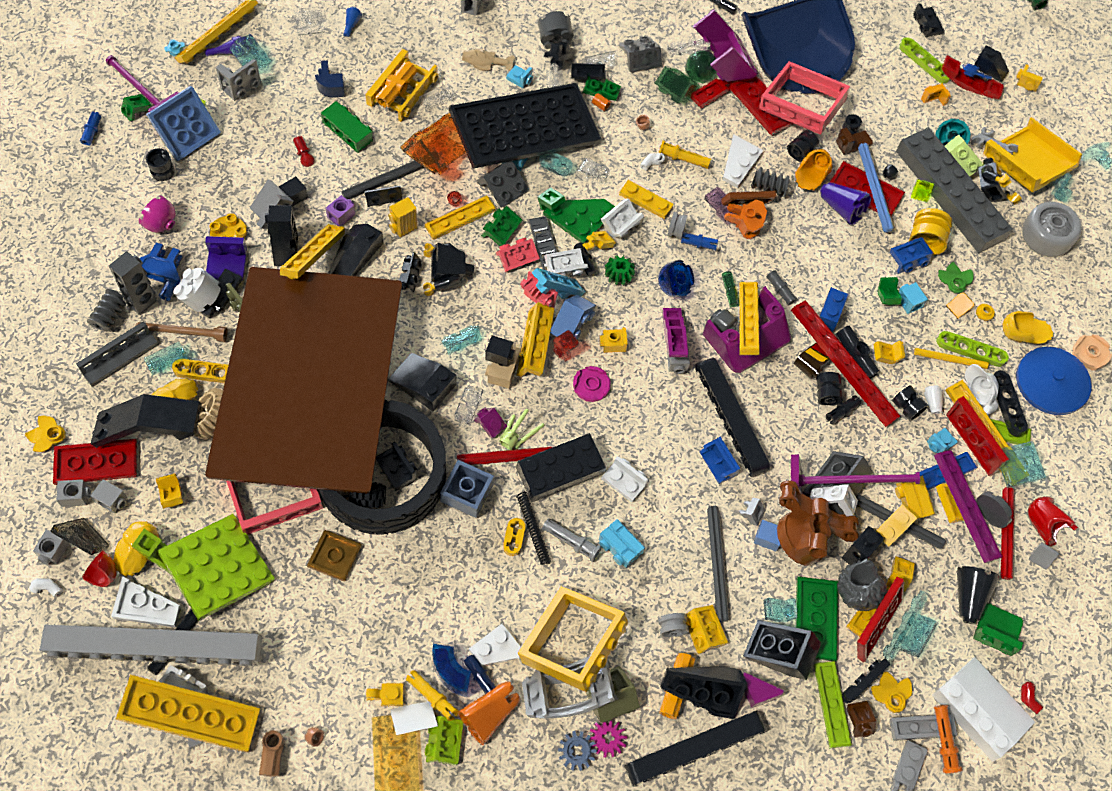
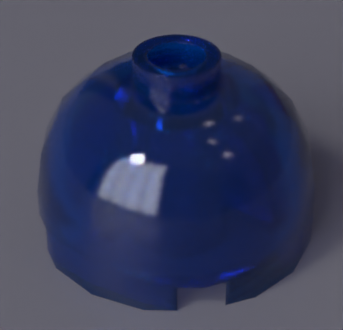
M683 260L671 261L665 264L658 274L660 289L670 297H683L692 291L690 288L691 285H694V273L689 265L683 263L685 262Z

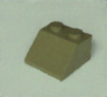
M620 666L610 669L614 692L618 699L593 710L600 723L611 721L613 718L640 708L635 686ZM590 687L586 692L588 699L592 698Z

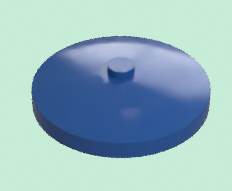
M1056 347L1033 349L1022 358L1016 370V381L1021 394L1033 407L1051 415L1071 414L1079 410L1090 397L1092 385L1086 367L1077 357L1063 349Z

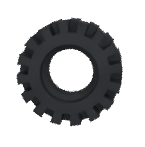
M373 482L370 493L350 492L349 502L362 507H382L386 504V486L382 483L377 484V482Z

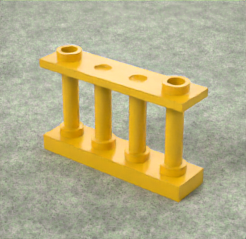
M402 48L365 94L367 105L373 107L375 103H378L376 96L384 88L388 76L395 74L405 62H410L407 50ZM412 63L417 68V73L425 77L421 82L411 79L408 84L415 87L411 94L405 92L403 95H398L406 99L402 106L395 102H392L389 106L398 111V121L402 122L405 117H409L411 109L432 82L435 83L439 76L437 65L434 64L428 71Z

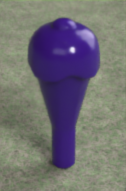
M235 36L232 37V40L218 47L206 49L205 55L235 54L242 56L247 53L249 43L244 37Z

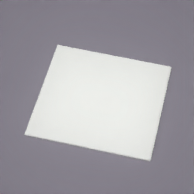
M430 702L390 709L396 735L437 726Z

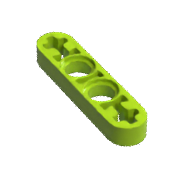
M905 37L901 40L900 50L936 81L943 84L950 81L947 76H943L945 75L942 70L943 64L912 38ZM915 54H921L923 58H918ZM927 64H933L935 68H930Z
M942 331L936 339L937 345L943 349L976 360L989 362L993 366L1001 367L1008 361V354L1005 350L949 331ZM944 337L947 338V341H948L947 343L944 342V339H943ZM959 343L966 344L967 349H961ZM976 349H982L985 355H979Z

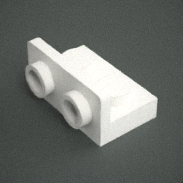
M618 456L601 477L605 483L631 503L642 492L648 482L646 475L642 471L634 469L626 459H621Z

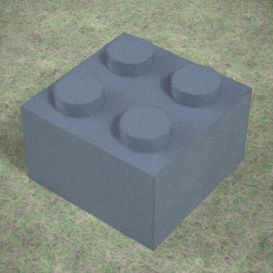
M457 460L440 492V502L477 518L494 485V475Z

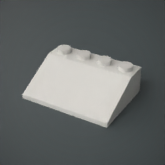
M975 657L932 694L940 705H948V713L954 715L955 722L992 762L1001 758L1035 723Z

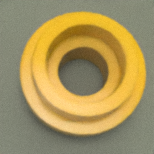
M980 304L976 309V315L983 321H989L994 317L995 311L988 304Z

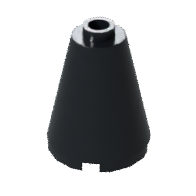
M970 566L957 567L959 617L963 618V622L975 624L976 621H981L999 580V574L991 571V575H989L982 568Z

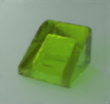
M917 179L912 188L911 198L928 202L934 183Z

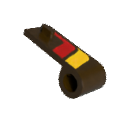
M816 342L797 357L794 365L808 378L814 377L816 379L817 375L823 372L821 368L830 361V358Z

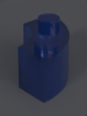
M433 643V665L439 680L451 692L467 698L471 671L464 669L457 663L454 656V647Z

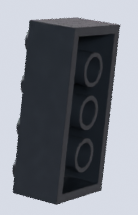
M588 433L519 460L516 469L531 502H535L602 475L606 466L591 434Z

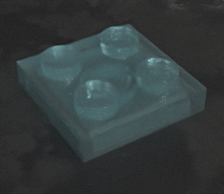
M1033 441L1001 448L1009 459L1000 468L1007 488L1046 478Z

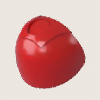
M101 551L89 564L82 578L92 585L106 587L116 578L117 569L115 563L105 551Z

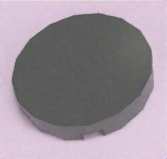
M990 491L982 493L977 498L976 503L983 517L991 525L997 528H1004L1012 522L1010 518L1012 511L1002 497L999 495L994 496L992 495L993 492Z

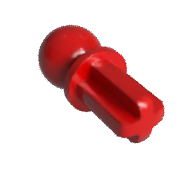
M302 136L295 137L293 142L298 151L297 155H301V164L305 167L312 166L315 159L308 153L310 148L307 147Z

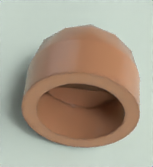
M647 115L638 116L636 119L637 127L641 130L648 129L650 126L649 117Z
M311 727L304 737L308 744L316 747L323 741L324 732L319 728Z

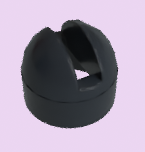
M888 164L883 170L884 178L893 179L898 174V169L891 164Z

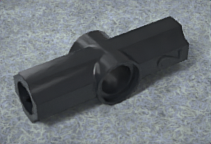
M850 325L836 333L845 349L870 379L880 373L869 356V346L865 342L859 341Z

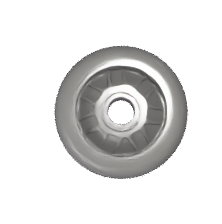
M1051 201L1037 205L1030 212L1023 224L1022 234L1026 244L1033 251L1043 256L1056 257L1065 254L1073 247L1081 235L1082 226L1074 210L1065 204Z

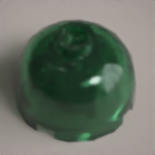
M707 50L693 52L686 61L685 73H687L692 81L697 83H707V81L714 80L717 71L711 66V63L716 60L715 55Z

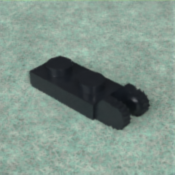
M886 658L880 662L876 659L868 667L870 672L866 676L862 673L854 681L856 686L850 685L842 693L843 702L850 704V702L855 700L890 665V662Z

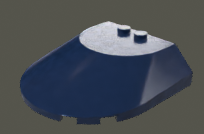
M794 0L754 13H747L745 11L741 14L760 67L772 82L789 61L836 81H840L852 64L855 37L843 0ZM790 79L782 86V89L789 92H800V94L820 93Z

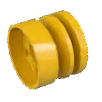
M927 208L920 210L915 215L909 241L922 237L933 252L932 255L941 254L948 245L949 234L953 224L952 218L948 213L939 209Z

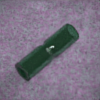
M726 271L721 276L729 307H738L739 297L735 289L733 274L731 271Z

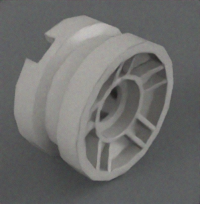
M674 212L667 236H676L677 239L681 240L688 215H679L678 212Z
M671 613L658 618L659 625H661L660 636L676 637L689 633V627L686 625L687 615L684 613Z

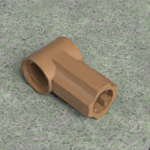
M271 730L266 732L262 739L263 749L259 775L279 777L285 740L278 731ZM274 736L279 737L277 746L269 747L268 742L270 738Z

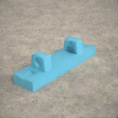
M536 268L532 272L534 277L538 279L536 287L543 294H546L551 289H555L560 298L566 299L571 294L582 296L586 292L576 279Z

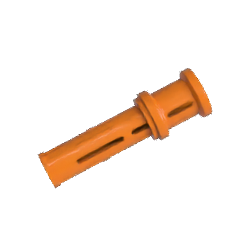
M948 705L934 706L942 746L940 747L939 754L943 758V773L961 772L963 770L962 766H959L957 755L959 749L954 745Z

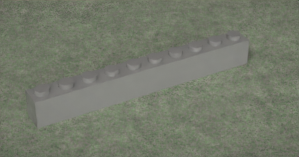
M44 624L39 651L46 653L47 657L60 658L61 654L68 655V658L81 659L83 655L89 656V659L103 660V656L111 657V660L124 661V658L128 657L132 658V661L145 662L146 658L154 659V662L167 663V659H173L175 663L188 664L189 660H196L197 664L209 665L210 661H218L219 665L230 666L231 662H240V666L250 667L253 666V663H260L263 637L252 633Z

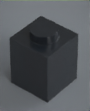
M297 176L278 186L293 200L292 207L308 198L307 189Z
M491 335L485 351V360L507 367L509 360L513 361L515 356L514 342Z

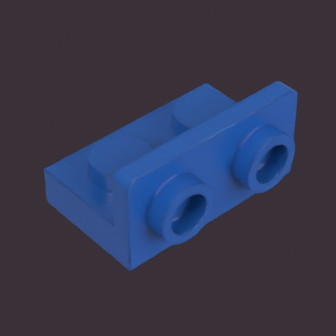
M922 237L890 250V254L899 265L897 269L898 274L902 272L909 273L918 266H926L933 254Z

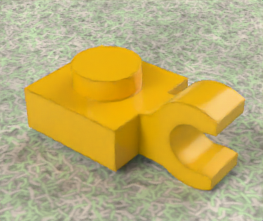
M599 231L587 236L586 238L589 242L584 243L583 246L586 250H592L595 246L600 249L613 248L616 242L606 231Z
M382 683L381 690L366 689V700H381V707L403 706V683Z

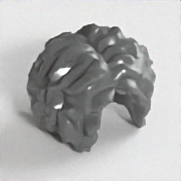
M859 560L857 563L854 562L852 565H847L845 570H841L838 577L837 589L843 598V602L849 608L857 611L877 609L888 592L886 583L877 574L878 568L871 560Z

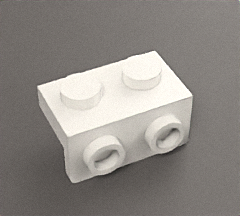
M624 199L600 220L611 237L621 238L628 234L630 228L637 226L644 215L643 213L636 212L629 199Z
M580 248L546 254L544 256L547 270L563 276L572 273L573 276L583 274V271L588 268V265L583 262Z

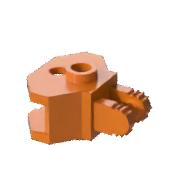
M754 200L749 204H743V206L737 204L727 205V210L732 213H726L724 218L726 221L736 224L735 227L739 228L743 238L750 240L759 235L767 214V209L762 201Z

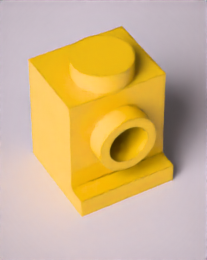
M626 327L616 330H603L602 335H599V346H603V353L626 352L628 344Z

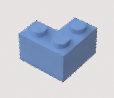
M579 295L566 299L550 333L567 343L577 340L581 334L580 328L582 324L591 321L594 317L595 311L593 310L596 305Z

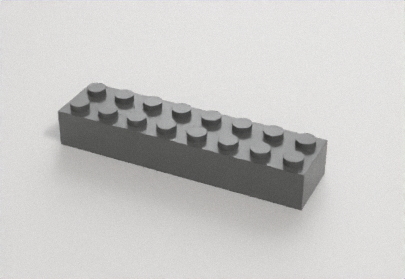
M929 127L901 140L896 150L897 154L944 212L950 215L952 222L978 254L1008 238L1013 228Z

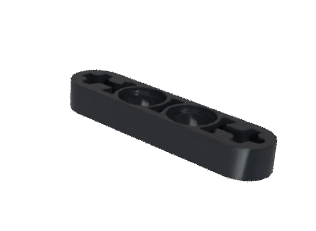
M1001 370L996 371L994 376L999 384L996 398L1006 427L1011 435L1020 437L1026 432L1028 424L1009 374ZM1002 392L1008 393L1010 398H1005ZM1007 408L1014 409L1016 414H1011Z

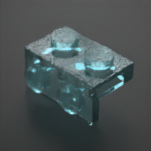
M251 34L236 39L229 48L242 66L253 59L257 61L258 69L266 67L272 62Z

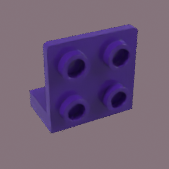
M206 236L205 243L209 252L206 272L218 280L224 269H227L241 276L243 281L247 255L244 238Z

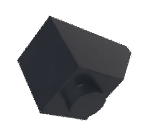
M986 45L974 65L979 67L978 71L1002 83L1009 73V69L1001 52Z

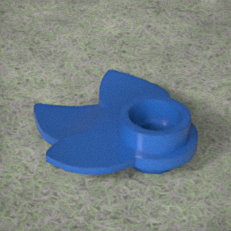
M970 63L962 64V69L965 70L964 73L973 77L975 74L981 79H992L991 76L978 72L979 67Z

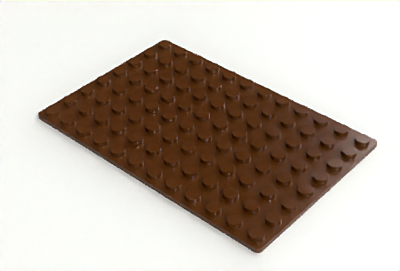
M251 267L249 269L205 471L207 479L370 493L402 290V282L400 280L305 272L298 279H289L287 276L280 275V269Z

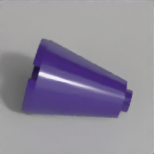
M832 182L824 184L820 190L821 198L851 225H855L861 219L858 216L862 212L866 213L871 202V196L867 192Z

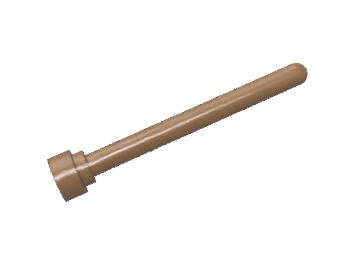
M146 323L149 331L213 337V339L219 342H226L228 335L227 327L222 326L214 329Z

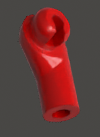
M1025 682L1021 686V701L1035 714H1038L1043 706L1035 700V685L1032 682Z

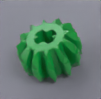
M617 254L614 258L610 257L608 263L605 264V277H609V283L615 281V285L621 282L624 286L626 282L630 283L632 281V278L635 276V263H631V258L625 259L624 255L622 258H619Z

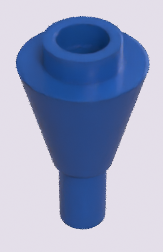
M356 7L346 9V27L343 36L350 37L352 29L362 17V13Z

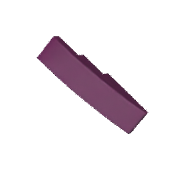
M663 308V327L668 356L688 357L686 326H684L681 308Z

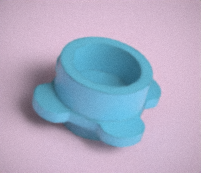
M173 39L169 41L168 46L164 49L172 56H176L183 51L185 44Z

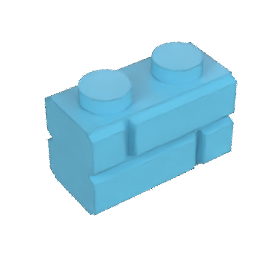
M618 519L603 530L598 539L600 546L605 551L609 550L614 555V561L620 566L623 564L625 568L641 556L645 550V547Z

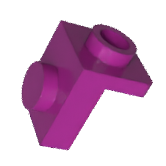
M485 407L477 412L478 416L474 419L476 423L481 424L491 438H494L507 427L495 408Z

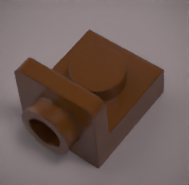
M868 701L847 704L846 710L854 726V737L873 735L877 721Z

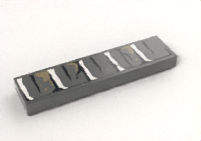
M547 217L529 219V226L540 258L541 267L543 270L548 271L544 256L556 253L557 251Z

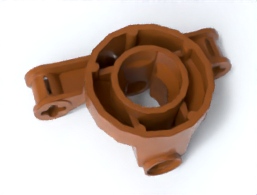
M787 480L780 484L782 495L779 498V503L791 511L779 520L777 534L782 549L793 561L808 566L826 557L828 539L832 534L847 542L857 540L859 537L857 532L859 519L856 516L835 513L829 509V502L826 499H811L805 496L794 481Z

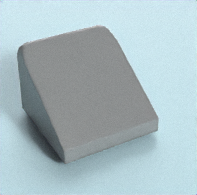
M1041 542L1034 548L1029 560L1046 570L1059 553Z

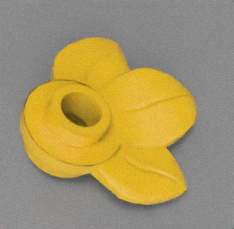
M44 415L38 416L39 427L25 433L26 438L34 443V452H45L53 445L61 443L66 437L65 430L57 425L55 419ZM59 433L57 437L52 438L53 434Z
M885 671L880 678V686L875 685L871 687L872 694L878 702L885 704L890 712L899 713L904 710L906 700L912 695V684L909 678L897 682L890 673ZM891 700H897L898 706H894Z

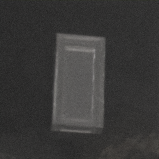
M449 83L419 96V101L427 112L457 99V94Z

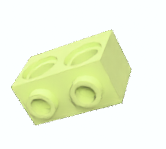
M957 135L945 145L969 176L978 171L980 166L984 165L960 135Z

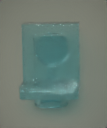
M1068 172L1063 177L1056 179L1053 184L1055 188L1051 192L1057 200H1061L1064 203L1068 201L1073 193L1072 190L1065 187L1073 176Z
M773 598L764 599L765 620L786 623L796 619V599L790 598L785 601Z

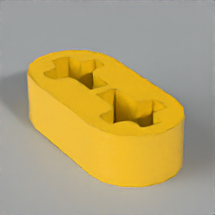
M513 518L507 524L503 550L508 556H516L521 551L525 523L520 518ZM515 524H519V528H522L518 529L517 535L513 534L514 529L512 527ZM512 539H515V546L518 548H514L511 551L507 545H510Z

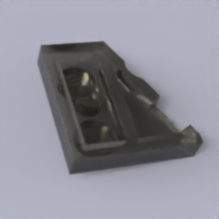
M84 517L55 524L50 530L56 536L89 555L100 553L109 547L105 539Z

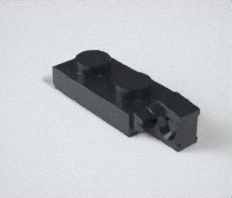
M224 269L217 280L220 283L218 284L220 293L211 306L207 304L204 307L205 310L202 313L205 317L210 319L216 311L220 312V310L225 308L230 300L226 295L228 291L226 284L230 283L236 290L242 281L241 276Z

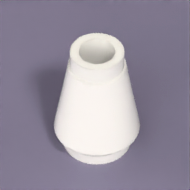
M939 385L926 387L924 396L931 414L942 413L943 390H941Z

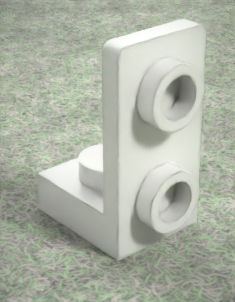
M849 485L814 488L809 497L811 499H826L829 504L838 503L846 516L854 515L858 502Z

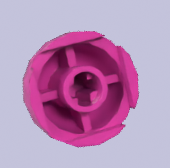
M162 195L159 196L160 199L153 198L141 212L144 216L142 220L140 218L138 220L141 226L154 233L170 230L175 224V208Z

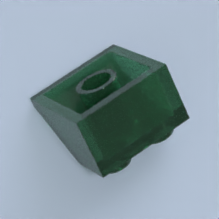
M669 66L664 67L655 81V84L659 86L658 90L664 94H670L672 96L671 99L678 104L680 102L686 103L690 99L691 94L702 87L679 69Z

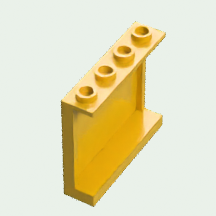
M1032 117L1029 118L1027 127L1000 141L1007 145H1018V152L1013 151L1012 155L992 139L986 142L983 152L987 158H993L998 167L1032 193L1077 168L1082 157V153Z

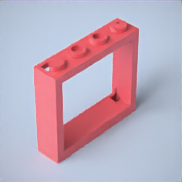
M789 61L761 96L759 109L821 135L847 100L850 86ZM790 79L836 98V101L825 116H822L778 98L775 95L786 81Z
M226 481L242 531L247 535L323 509L317 489L310 488L311 498L246 520L234 481Z

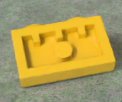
M713 605L694 608L686 614V625L689 627V633L698 654H702L708 649L728 644Z

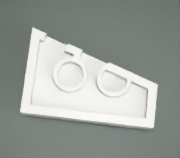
M733 134L723 181L738 188L761 156L763 150Z
M122 576L111 617L116 620L176 628L181 607L179 604L159 594H155Z

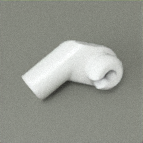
M650 153L640 164V168L646 171L651 165L663 163L665 160L664 154Z
M36 578L31 581L29 587L32 593L36 594L41 590H47L55 598L63 592L50 578Z

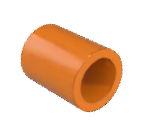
M597 93L592 99V104L605 112L609 108L611 101Z

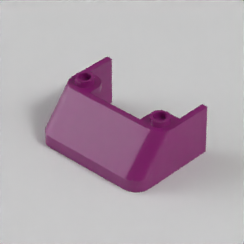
M715 9L693 25V28L703 37L705 41L703 42L704 47L714 53L716 60L711 63V66L717 71V75L722 81L730 82L753 79L758 75L742 40Z
M766 286L761 290L758 304L765 311L770 321L759 327V355H740V334L736 330L728 329L721 333L710 319L706 322L702 335L735 373L744 372L790 342L791 333L784 308Z

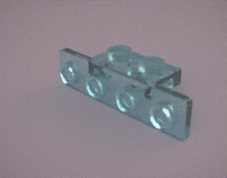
M920 590L917 596L913 597L910 610L904 613L902 624L899 628L895 629L892 637L893 640L890 645H886L883 651L884 658L890 662L889 666L892 665L899 650L919 658L937 626L935 620L920 615L927 602L926 594L922 590Z

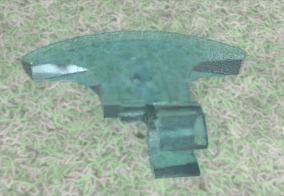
M1103 142L1092 145L1082 154L1081 160L1095 159L1105 170L1109 169L1112 158L1108 157L1109 153L1106 151V148L1110 147V143Z

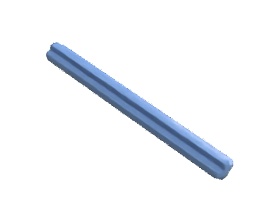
M861 143L858 149L883 231L885 233L891 232L894 228L869 146L867 143Z

